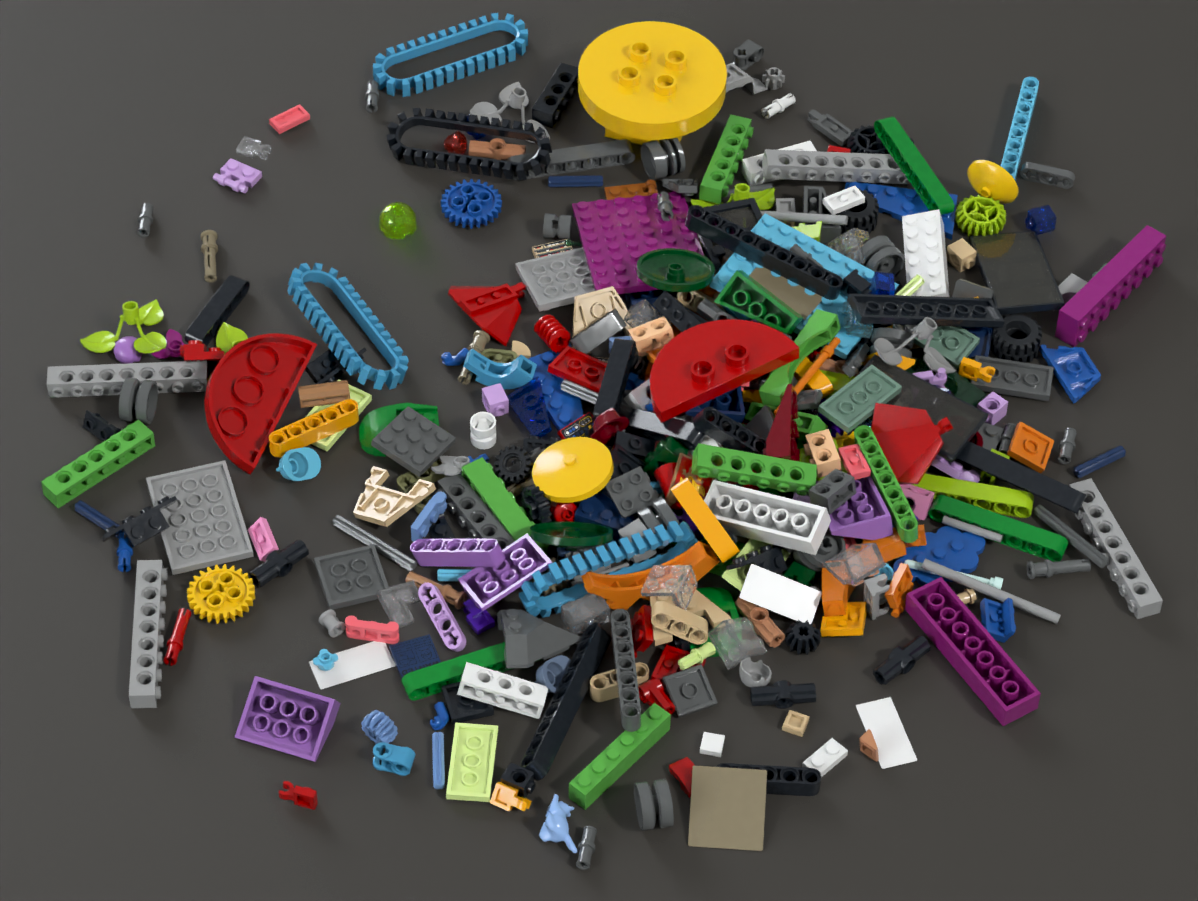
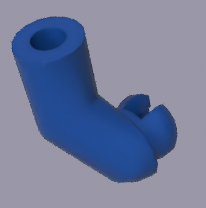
M463 348L454 356H451L450 352H445L441 355L442 363L446 366L460 365L465 361L469 350Z
M438 702L434 705L437 716H434V720H430V725L434 730L443 729L450 720L444 702Z

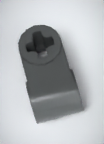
M750 39L746 40L738 48H735L733 64L743 71L747 70V68L763 57L764 48Z

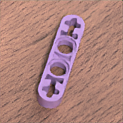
M429 582L422 584L418 590V596L445 645L455 652L463 650L466 646V638L439 589ZM429 589L431 590V591H430L431 597L434 598L433 600H432L430 597L427 596V594H428L427 591H428ZM437 604H441V611L438 614H434V607ZM450 620V627L447 630H443V623ZM450 635H453L454 637L458 638V639L456 640V641H457V644H456V645H454L455 641H454L453 637L450 636Z

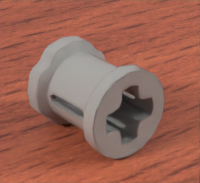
M327 610L319 617V623L328 629L330 637H337L344 632L345 624L338 620L334 610Z

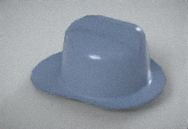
M559 655L547 660L537 669L536 681L534 683L547 686L548 692L555 693L570 659Z

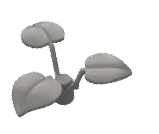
M518 81L505 87L500 92L499 100L504 104L500 110H497L489 102H479L470 110L471 115H477L479 123L481 116L489 118L491 125L492 118H499L501 122L502 118L499 114L507 106L521 109V122L524 129V108L527 107L529 99L526 95V90L521 87ZM535 120L527 121L528 123L533 124L535 131L539 127L544 129L546 136L549 137L550 140V136L542 124Z
M925 317L918 325L902 326L893 324L896 329L905 330L913 334L897 348H894L892 343L884 338H878L874 341V348L880 358L887 364L895 366L902 362V357L898 351L915 337L919 340L927 339L924 347L926 354L923 358L929 368L936 373L939 368H945L946 374L956 371L936 349L929 347L930 341L934 337L932 333L937 329L936 322L929 317Z

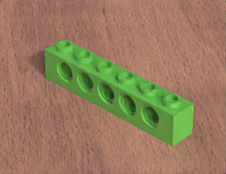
M730 114L700 184V200L721 204L723 198L727 197L728 186L732 185L734 173L738 171V162H741L743 159V150H747L748 138H752L753 135L752 119Z
M140 420L129 424L117 434L112 435L106 441L96 445L92 450L79 456L70 464L63 466L59 471L41 481L43 495L59 509L155 446L154 433Z
M698 443L693 451L692 474L698 475L701 478L710 477L723 482L732 481L738 482L740 485H755L762 489L772 488L780 492H794L801 496L809 495V489L816 485V464Z

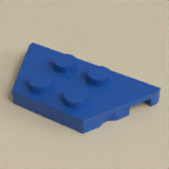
M1040 345V353L1048 365L1054 367L1053 373L1073 404L1100 381L1101 374L1084 348L1058 346V349L1046 348V345Z

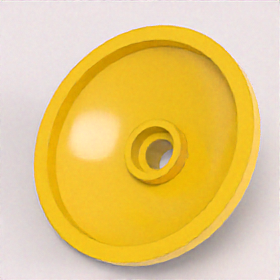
M976 160L968 167L967 175L969 182L980 196L992 197L994 201L999 200L1000 204L1011 203L1018 196L1019 191L1016 181L1009 172L998 164L987 160Z

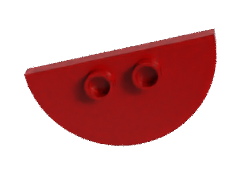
M726 319L710 321L691 327L672 338L659 352L652 365L650 396L655 414L661 423L798 359L799 347L780 331L753 321Z
M271 333L257 335L233 346L220 359L212 372L206 387L204 400L209 430L222 452L246 473L251 475L269 441V435L274 432L317 346L316 343L289 334Z

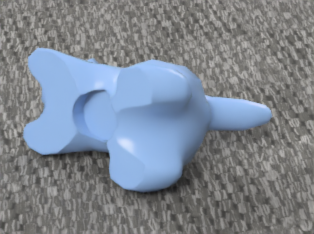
M554 794L552 802L546 811V820L541 827L539 837L544 842L558 843L564 841L569 850L577 853V848L569 835V825L566 817L571 816L570 811L574 810V807L568 806L563 801L558 802L559 796Z

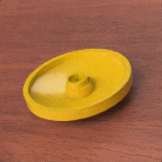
M572 437L550 445L537 457L532 468V478L535 486H539L540 491L544 492V497L548 500L559 503H573L590 498L601 491L611 479L614 465L611 453L603 443L588 437Z

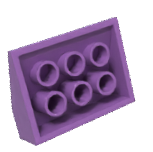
M871 476L855 480L856 494L829 515L831 522L828 528L832 535L876 540L893 535L891 515Z
M525 534L502 550L505 560L500 565L494 567H475L458 579L469 599L482 611L522 586L524 581L533 579L531 574L538 569L542 573L548 569V564L552 563L528 534Z
M255 676L235 738L316 762L334 725L341 703L332 698Z

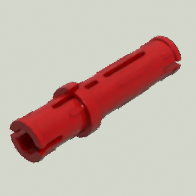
M185 608L178 610L171 638L167 641V651L163 658L164 663L167 665L170 658L172 659L170 665H176L179 652L183 649L184 644L182 641L191 617V611L188 609L185 616H183Z

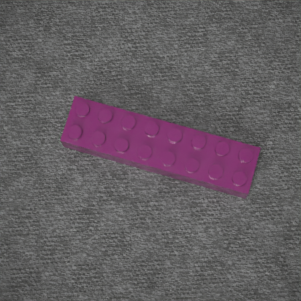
M1148 225L1144 227L1059 310L1055 337L1072 347H1075L1079 342H1083L1090 331L1093 332L1101 320L1104 321L1112 310L1117 309L1123 299L1128 298L1134 288L1137 289L1145 277L1148 278L1155 267L1158 268L1162 264V254L1166 248V235Z
M942 577L907 593L905 610L1002 726L1038 709L1041 693Z

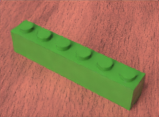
M481 457L463 466L461 475L515 541L525 534L530 536V527L535 525L533 521L530 522L524 508L518 506L512 492H508L503 480L495 475L492 465ZM534 540V542L547 555V549L549 545Z
M652 704L641 715V727L637 731L629 732L625 730L569 783V799L586 810L670 730L671 714L657 704Z

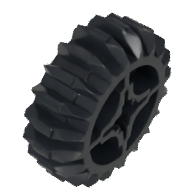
M868 124L867 127L861 125L860 128H855L854 132H851L847 144L848 149H851L850 153L890 154L877 136L874 126Z

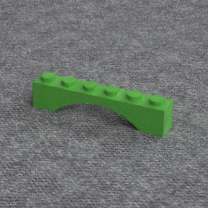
M816 309L814 314L809 317L807 324L800 330L794 341L799 347V358L771 371L766 382L761 385L759 394L763 404L776 407L780 405L787 385L792 384L794 373L799 364L811 352L831 342L841 329L837 314Z

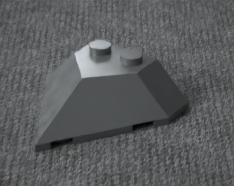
M500 610L496 614L498 630H503L505 639L504 659L506 668H529L539 659L544 661L568 650L569 646L574 643L579 644L582 638L549 624L523 610Z

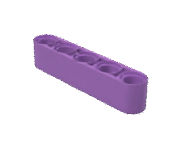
M418 539L410 546V550L420 566L494 567L500 565L505 560V555L496 539Z

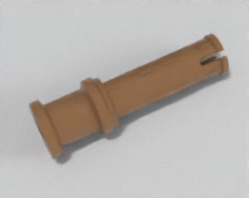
M414 571L408 573L406 577L407 584L420 588L422 584L429 582L435 585L444 600L454 605L456 609H461L464 606L463 602L467 599L466 592L452 589V586L449 584L443 586Z

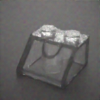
M876 543L854 544L822 563L843 585L852 584L853 586L863 583L864 578L867 576L871 577L880 572L879 569L886 565Z

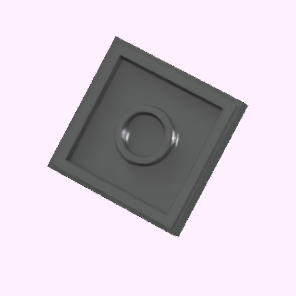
M702 664L662 678L668 697L675 705L677 718L715 706L718 703Z

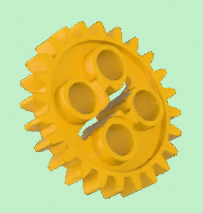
M226 564L223 565L222 569H219L218 565H215L214 570L207 567L206 573L199 571L200 577L193 576L194 582H189L190 588H187V600L190 609L194 610V615L200 614L201 620L207 617L208 623L212 619L216 620V624L220 622V619H223L225 624L228 618L235 621L236 615L243 617L242 611L249 612V606H253L255 586L253 585L252 578L249 579L248 573L242 574L241 568L235 571L234 566L227 569Z

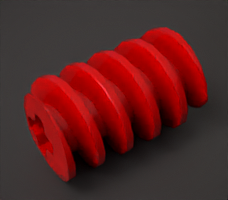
M542 316L534 325L535 333L553 352L561 353L569 345L570 333L554 316Z

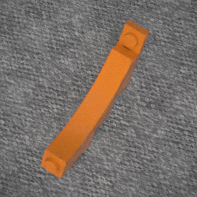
M924 524L918 525V539L912 543L902 541L896 529L893 528V535L876 540L863 539V547L846 549L845 555L842 558V566L822 568V605L825 617L846 615V607L851 593L858 583L874 568L881 566L882 563L906 555V547L927 545Z

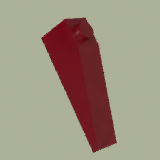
M792 384L787 385L766 439V448L763 449V455L800 462V449H797L795 438H799L797 423L794 421L798 419L797 393Z

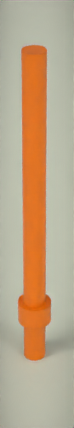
M834 337L828 345L823 347L819 357L794 386L797 395L826 359H830L834 354L835 348L840 343L839 338ZM779 406L774 411L775 416L777 414Z

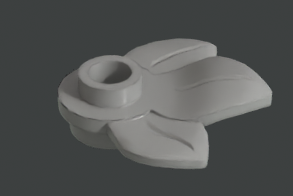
M440 456L442 464L431 467V470L437 474L454 476L460 474L462 467L471 462L465 456Z

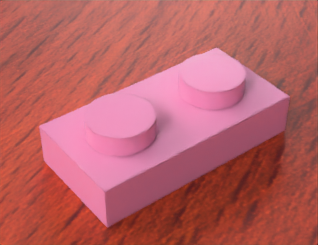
M260 517L248 529L259 560L265 562L267 556L279 548L267 519Z

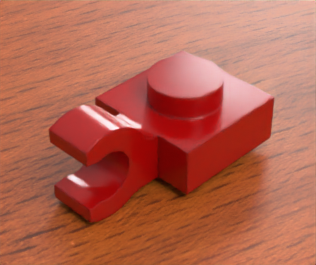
M283 781V788L288 789V791L279 790V798L292 800L294 805L315 810L318 804L317 791L310 787L297 785L294 788L291 782Z

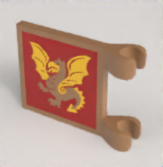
M683 453L679 454L671 485L665 498L669 507L675 504L677 499L670 489L686 477L703 500L713 480H715V478H701L698 475H693L692 457Z

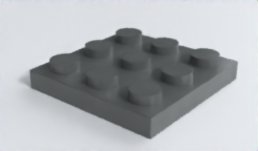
M408 406L372 439L371 446L420 477L455 443L456 437Z
M374 544L314 558V564L329 610L390 596V589Z

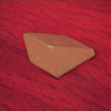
M868 729L859 738L860 751L877 762L879 760L878 747L871 730Z

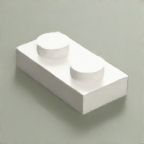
M856 186L823 198V205L832 215L865 203V196Z
M831 738L802 763V767L815 768L819 770L822 777L847 756L848 750Z

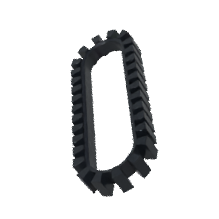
M412 108L414 116L407 119L404 111L398 114L400 125L391 121L388 126L390 134L386 135L394 157L400 161L404 156L405 162L408 165H414L415 159L417 166L425 167L426 160L429 168H436L437 161L439 169L447 170L448 163L450 171L458 172L459 164L461 172L469 173L470 166L472 174L480 175L481 168L485 176H491L492 170L494 177L502 178V172H504L505 179L513 180V174L516 171L519 180H527L525 171L532 169L536 177L542 173L539 163L541 162L548 166L551 162L549 153H552V147L545 130L539 127L535 131L533 124L525 122L523 129L521 121H514L512 128L511 121L503 119L501 126L499 118H492L490 125L489 118L481 116L479 123L477 115H470L468 121L466 114L459 113L457 120L455 112L448 111L446 118L444 111L437 110L435 116L433 109L426 108L424 117L420 108ZM423 125L530 140L538 145V151L528 161L518 163L407 147L401 143V138L409 128Z

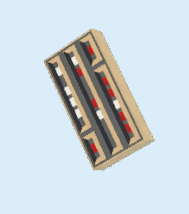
M569 239L532 247V253L535 258L573 250Z

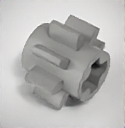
M771 67L765 70V74L762 75V82H765V87H768V89L776 90L782 87V83H785V75H782V70Z

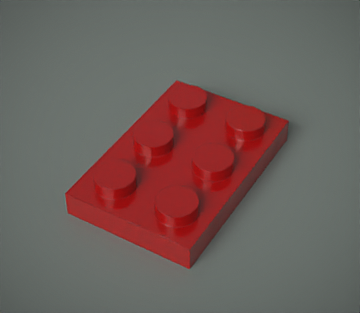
M567 346L549 364L547 372L599 393L607 363Z

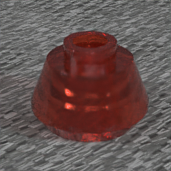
M456 131L447 136L444 140L445 150L448 153L463 155L467 150L465 135L460 131Z

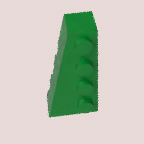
M736 270L714 301L786 334H792L803 319L800 314L743 270Z

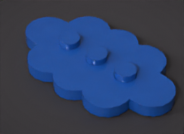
M944 526L938 529L936 533H925L927 545L906 547V555L901 556L893 565V571L895 572L900 563L904 564L905 560L923 563L926 558L958 572L972 573L978 567V555L985 549V539L969 532L961 533L957 528L951 526ZM910 568L913 576L911 582L917 581L921 586L942 577ZM942 577L944 581L952 582V580Z

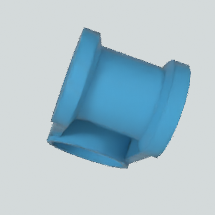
M380 742L373 747L374 758L372 764L377 770L406 776L411 771L416 754L411 748Z

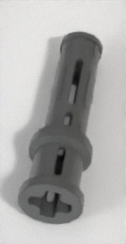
M1089 558L1052 562L1049 559L1036 563L1028 561L1027 575L1031 580L1041 576L1050 578L1054 574L1088 572L1091 570V562H1089Z

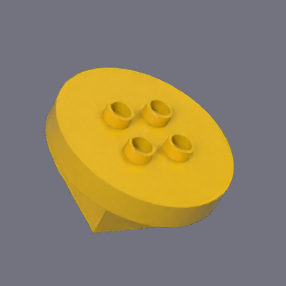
M644 21L618 26L593 40L583 52L579 62L578 93L580 101L586 112L597 123L605 127V137L618 140L627 139L631 143L640 145L652 140L659 142V140L676 137L680 142L682 136L692 133L709 123L720 111L725 100L727 69L721 53L707 38L680 25Z

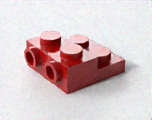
M200 340L188 341V344L180 345V355L184 358V361H220L226 352L218 347L208 348L209 352H207L206 345L202 344Z

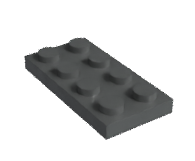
M975 356V361L982 363V368L991 366L996 370L995 375H991V383L978 378L977 382L971 381L970 389L1049 401L1054 367Z

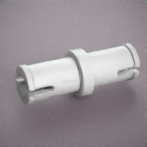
M788 93L780 99L773 100L772 104L762 108L761 113L763 117L765 116L766 119H769L776 113L784 112L785 108L795 103V97Z

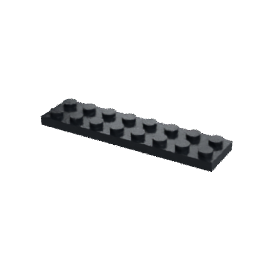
M849 294L847 298L859 323L918 325L925 317L933 319L937 327L1003 328L1005 322L991 298Z

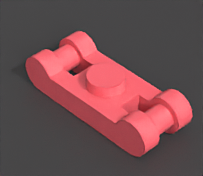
M348 616L345 619L346 636L349 638L387 644L399 642V625L396 622L384 624L375 621L357 620L355 616Z

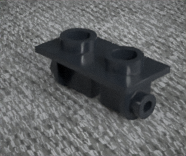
M86 410L83 428L103 442L121 431L120 428H116L112 424L108 425V421L102 418L100 414L91 413Z

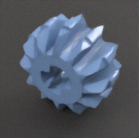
M374 710L367 714L361 722V728L365 735L374 741L375 744L380 742L389 744L398 735V729L394 725V721L379 710Z

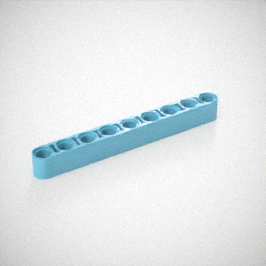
M1030 76L1024 78L1001 162V167L1009 172L1015 181L1039 87L1038 79Z

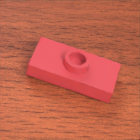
M299 104L270 118L269 124L281 134L310 120V114Z

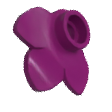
M169 329L165 338L166 348L152 353V356L159 359L181 356L180 345H184L182 335L175 330Z

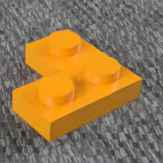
M848 602L846 615L823 616L820 630L821 636L863 635L867 612L866 602Z

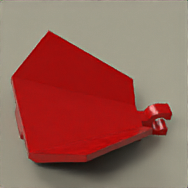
M523 282L511 287L507 283L501 286H451L448 295L483 331L504 346H507L522 312L517 298L525 296L522 290H526L527 286Z
M875 403L871 427L899 485L919 484L944 444L940 435L954 429L948 417L941 419L937 425H934L926 410Z

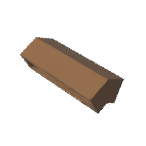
M347 380L298 387L301 408L335 404L350 399Z

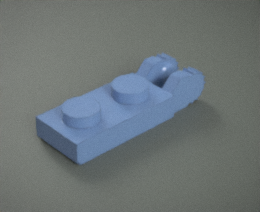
M436 492L411 525V540L413 542L426 537L430 526L438 520L439 514L445 512L447 496L444 492Z

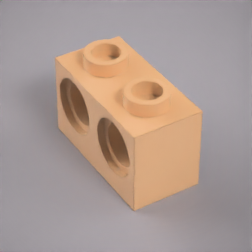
M665 316L628 330L631 340L636 341V352L641 357L646 355V351L663 347L674 338L673 330Z
M829 429L805 435L806 444H803L806 456L810 455L811 457L809 463L817 465L816 473L818 478L828 475L834 469L842 471L840 457Z

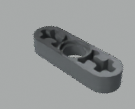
M1032 162L1024 163L1020 172L1021 177L1025 180L1064 189L1071 188L1075 180L1074 173L1069 170ZM1049 173L1052 175V177L1048 178L1045 177L1043 174Z

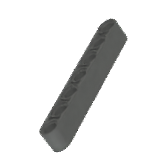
M627 139L552 150V153H549L551 162L548 166L541 162L539 163L542 171L541 174L535 177L532 169L525 171L526 178L531 179L625 165L635 160V154L631 142ZM537 152L511 156L507 161L525 162L534 157ZM514 171L513 180H519L516 171Z
M616 609L611 613V635L621 723L624 730L634 732L641 727V706L630 615L624 609Z

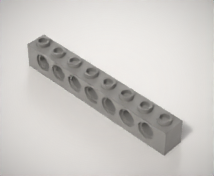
M765 149L761 162L765 179L891 184L910 183L890 154Z
M207 360L48 367L47 389L49 398L120 395L125 379L130 377L137 378L140 383L144 380L156 381L158 394L206 391L209 373Z
M1092 478L1069 484V487L1087 495L1078 514L1075 513V516L1083 524L1084 532L1091 538L1092 545L1109 559L1107 568L1110 571V577L1118 585L1120 595L1125 597L1130 612H1133L1137 619L1160 613L1163 602L1161 596Z
M137 560L129 683L131 708H157V699H161V686H158V682H162V669H159V665L163 664V652H160V647H164V636L161 635V631L165 630V619L162 618V614L166 613V603L163 601V597L167 595L166 584L163 585V583L167 581L168 577L167 568H163L162 560Z

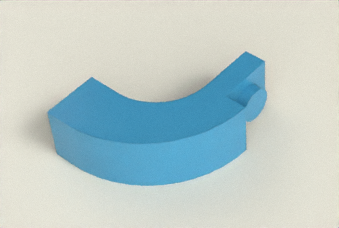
M474 349L467 353L463 367L476 374L475 381L486 386L501 383L503 389L519 388L533 379L537 366L536 363L523 355L509 363L494 362Z

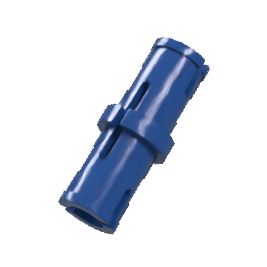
M121 532L118 535V570L124 572L125 565L126 572L131 570L133 548L127 537L124 539V532Z

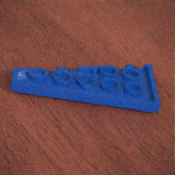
M846 182L845 189L856 186L862 191L866 190L869 194L872 193L874 198L878 200V212L883 213L884 211L892 214V218L902 221V216L929 211L915 189L860 182ZM949 194L954 202V211L941 215L944 223V233L946 238L951 240L958 197L955 194Z
M550 350L528 358L537 364L533 379L528 382V385L556 429L560 431L582 417L583 410L579 397L561 390L560 386L564 379L547 372L549 364L560 354Z

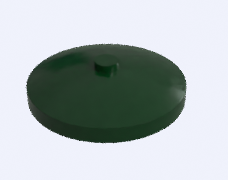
M664 248L643 254L637 261L636 273L641 281L651 287L671 292H690L705 288L711 284L714 279L715 267L707 257L697 252L677 248Z
M554 521L532 525L530 527V537L546 545L565 548L566 551H577V548L595 547L611 542L613 540V530L610 527L595 523Z

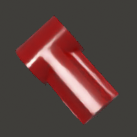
M654 677L638 685L639 698L643 703H648L650 706L655 703L670 714L675 711V705L664 693L663 685L658 678Z

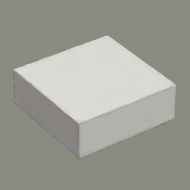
M704 732L700 754L721 757L725 735Z

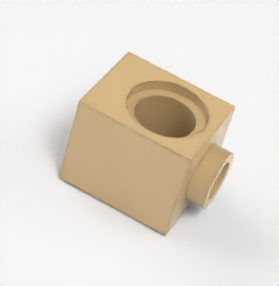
M961 238L947 246V261L959 272H962L975 265L977 251Z

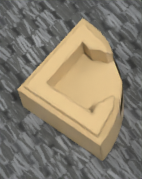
M512 341V351L516 352L518 357L523 355L526 358H531L530 349L524 343Z

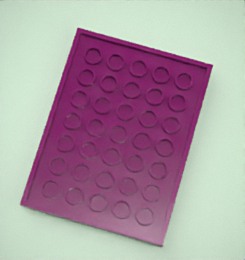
M675 191L668 193L669 200L673 204V218L671 219L669 216L670 221H664L661 218V212L658 210V193L651 196L636 195L630 198L618 197L612 200L600 199L597 201L572 203L574 219L595 291L611 286L615 288L618 294L660 290L645 284L636 273L638 259L643 254L653 250L677 248L697 252L704 256L697 233L685 226L689 208L682 193Z

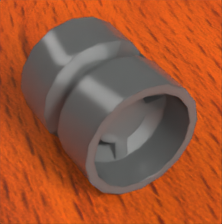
M545 213L543 237L555 238V236H558L559 239L570 240L572 215L561 214L560 217H557L556 214ZM554 224H558V229L554 228Z

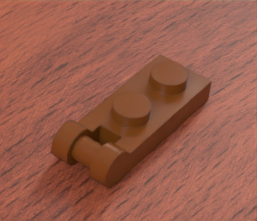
M647 180L645 183L604 187V194L606 200H612L618 197L631 198L636 195L651 196L658 193V190L656 189L655 180Z

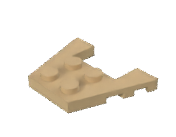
M613 286L574 297L573 337L614 309L618 311L626 323V326L623 328L625 336H630L628 330L637 327V324Z
M373 466L370 470V479H367L365 482V491L360 494L353 513L358 519L388 527L434 492L436 487L432 482L419 479L408 494L385 488L381 485L390 476L388 471Z
M689 583L650 594L651 609L655 602L665 601L700 617L705 615L713 629L731 625V617ZM653 626L654 646L672 642L673 635Z

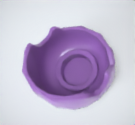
M125 336L119 339L114 346V355L122 364L139 362L142 354H145L135 350L134 341L137 338L134 336Z

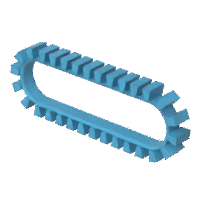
M492 13L490 22H487L486 16L478 18V26L475 19L468 21V29L465 22L458 24V33L455 26L448 28V36L445 29L438 31L437 40L435 33L427 35L428 43H426L424 36L417 38V46L414 39L407 41V50H405L404 43L396 45L397 53H395L393 46L386 48V57L381 53L375 57L376 63H373V80H376L379 90L387 86V94L391 96L395 95L396 89L403 90V97L410 96V88L414 87L416 94L423 92V84L426 90L433 89V80H435L437 87L444 85V76L446 82L450 83L454 81V73L457 80L464 78L465 69L467 76L475 74V66L478 73L485 71V63L488 69L494 68L495 59L498 66L505 64V56L508 62L515 61L516 53L523 56L526 52L528 29H525V23L521 19L514 24V15L508 13L505 20H498V13ZM492 31H507L515 36V40L510 44L410 78L396 79L386 73V70L392 65Z
M307 263L300 264L299 269L294 268L288 283L287 291L289 296L294 295L292 299L296 305L299 304L298 308L302 313L305 312L304 316L307 320H311L310 324L313 328H317L316 332L319 336L323 335L322 340L326 344L329 343V349L332 352L335 351V357L338 360L341 359L340 363L344 368L347 367L346 371L351 376L358 372L357 382L364 385L366 380L369 379L374 381L373 389L378 390L382 389L384 382H386L385 384L389 390L396 388L398 383L402 384L408 370V357L402 356L403 350L401 347H396L397 342L393 338L390 339V333L387 330L384 331L385 327L382 323H378L379 319L376 315H372L373 312L369 307L366 308L367 304L363 299L360 300L361 296L358 292H354L355 288L351 284L348 285V279L341 277L337 280L338 270L332 267L329 273L321 271L323 264L315 263L312 270H310L311 268ZM305 282L322 283L335 293L390 364L391 370H377L363 362L304 285Z
M676 521L669 522L668 530H665L661 524L654 527L656 534L650 528L643 531L644 538L639 533L631 535V543L625 537L619 539L620 547H618L616 541L607 544L608 551L602 545L596 547L597 555L591 549L584 552L585 559H582L580 553L572 556V564L568 558L560 560V568L556 562L548 564L549 572L543 575L538 569L531 574L535 580L533 583L524 581L522 584L523 592L519 593V598L529 614L536 617L540 613L542 618L549 617L552 608L556 614L563 612V604L566 605L568 610L575 608L574 600H577L579 605L588 603L586 596H589L591 601L599 599L598 595L590 594L585 590L584 583H578L571 588H564L557 593L553 592L549 596H540L550 586L562 583V581L567 579L571 580L578 575H585L589 571H596L598 568L607 567L612 563L621 562L623 559L632 558L634 555L644 554L648 550H655L662 545L666 546L668 543L677 542L673 548L667 550L668 552L663 555H657L652 559L648 558L644 562L634 563L630 567H623L621 570L609 572L607 575L644 571L674 559L691 548L698 540L689 525L684 521L679 525Z

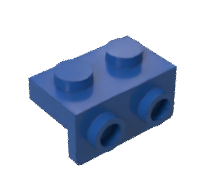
M984 598L980 602L982 625L995 640L1005 643L1016 631L1013 600L1007 598L1001 604Z

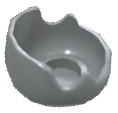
M747 657L741 661L739 676L744 685L758 687L766 686L770 682L772 672L770 667L765 665L762 660L752 662L751 658Z

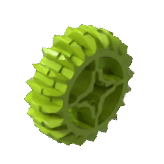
M979 194L977 197L971 195L969 199L964 198L959 203L955 212L958 228L962 230V233L967 232L968 237L971 235H982V238H984L985 235L992 236L993 234H998L1002 232L1006 223L1004 205H1001L999 200L994 201L992 197H980Z

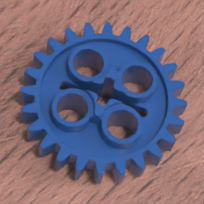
M464 179L463 184L456 182V186L450 185V190L445 189V194H442V213H444L445 218H449L450 223L455 221V226L461 223L463 228L466 225H469L470 229L473 228V225L480 228L481 223L487 226V221L493 223V217L498 218V213H501L502 200L501 194H498V189H494V185L488 186L487 182L480 184V179L476 183L473 182V179H470L468 183Z

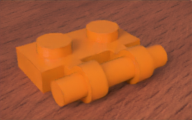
M900 563L897 571L894 572L890 589L885 592V598L890 608H893L891 615L895 618H898L900 613H903L905 610L907 593L913 591L914 584L911 582L913 576L908 564Z

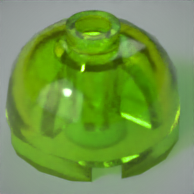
M393 202L386 205L381 211L379 229L384 232L386 237L403 239L405 235L409 233L412 235L416 230V215L409 205L402 202Z

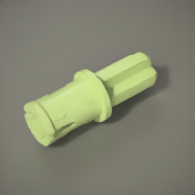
M707 642L697 649L693 648L690 654L678 660L680 669L685 670L694 664L699 665L703 663L704 659L716 653L715 646L711 642Z

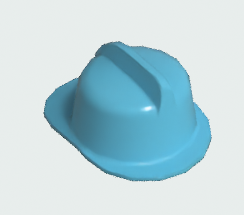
M309 447L292 449L287 451L279 460V467L276 468V471L280 472L287 480H308L316 477L320 472L321 460L319 455Z

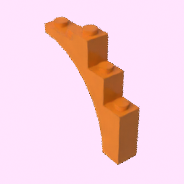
M698 541L674 559L644 571L619 575L597 574L589 571L581 577L584 582V588L588 593L606 599L607 605L613 610H627L639 598L650 601V594L688 583L693 586L716 566L719 560L710 545Z

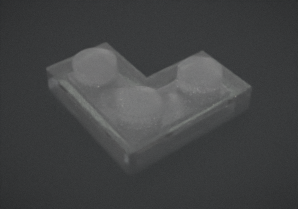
M414 580L377 592L376 595L390 622L398 623L399 628L413 624L415 620L407 605L421 601Z

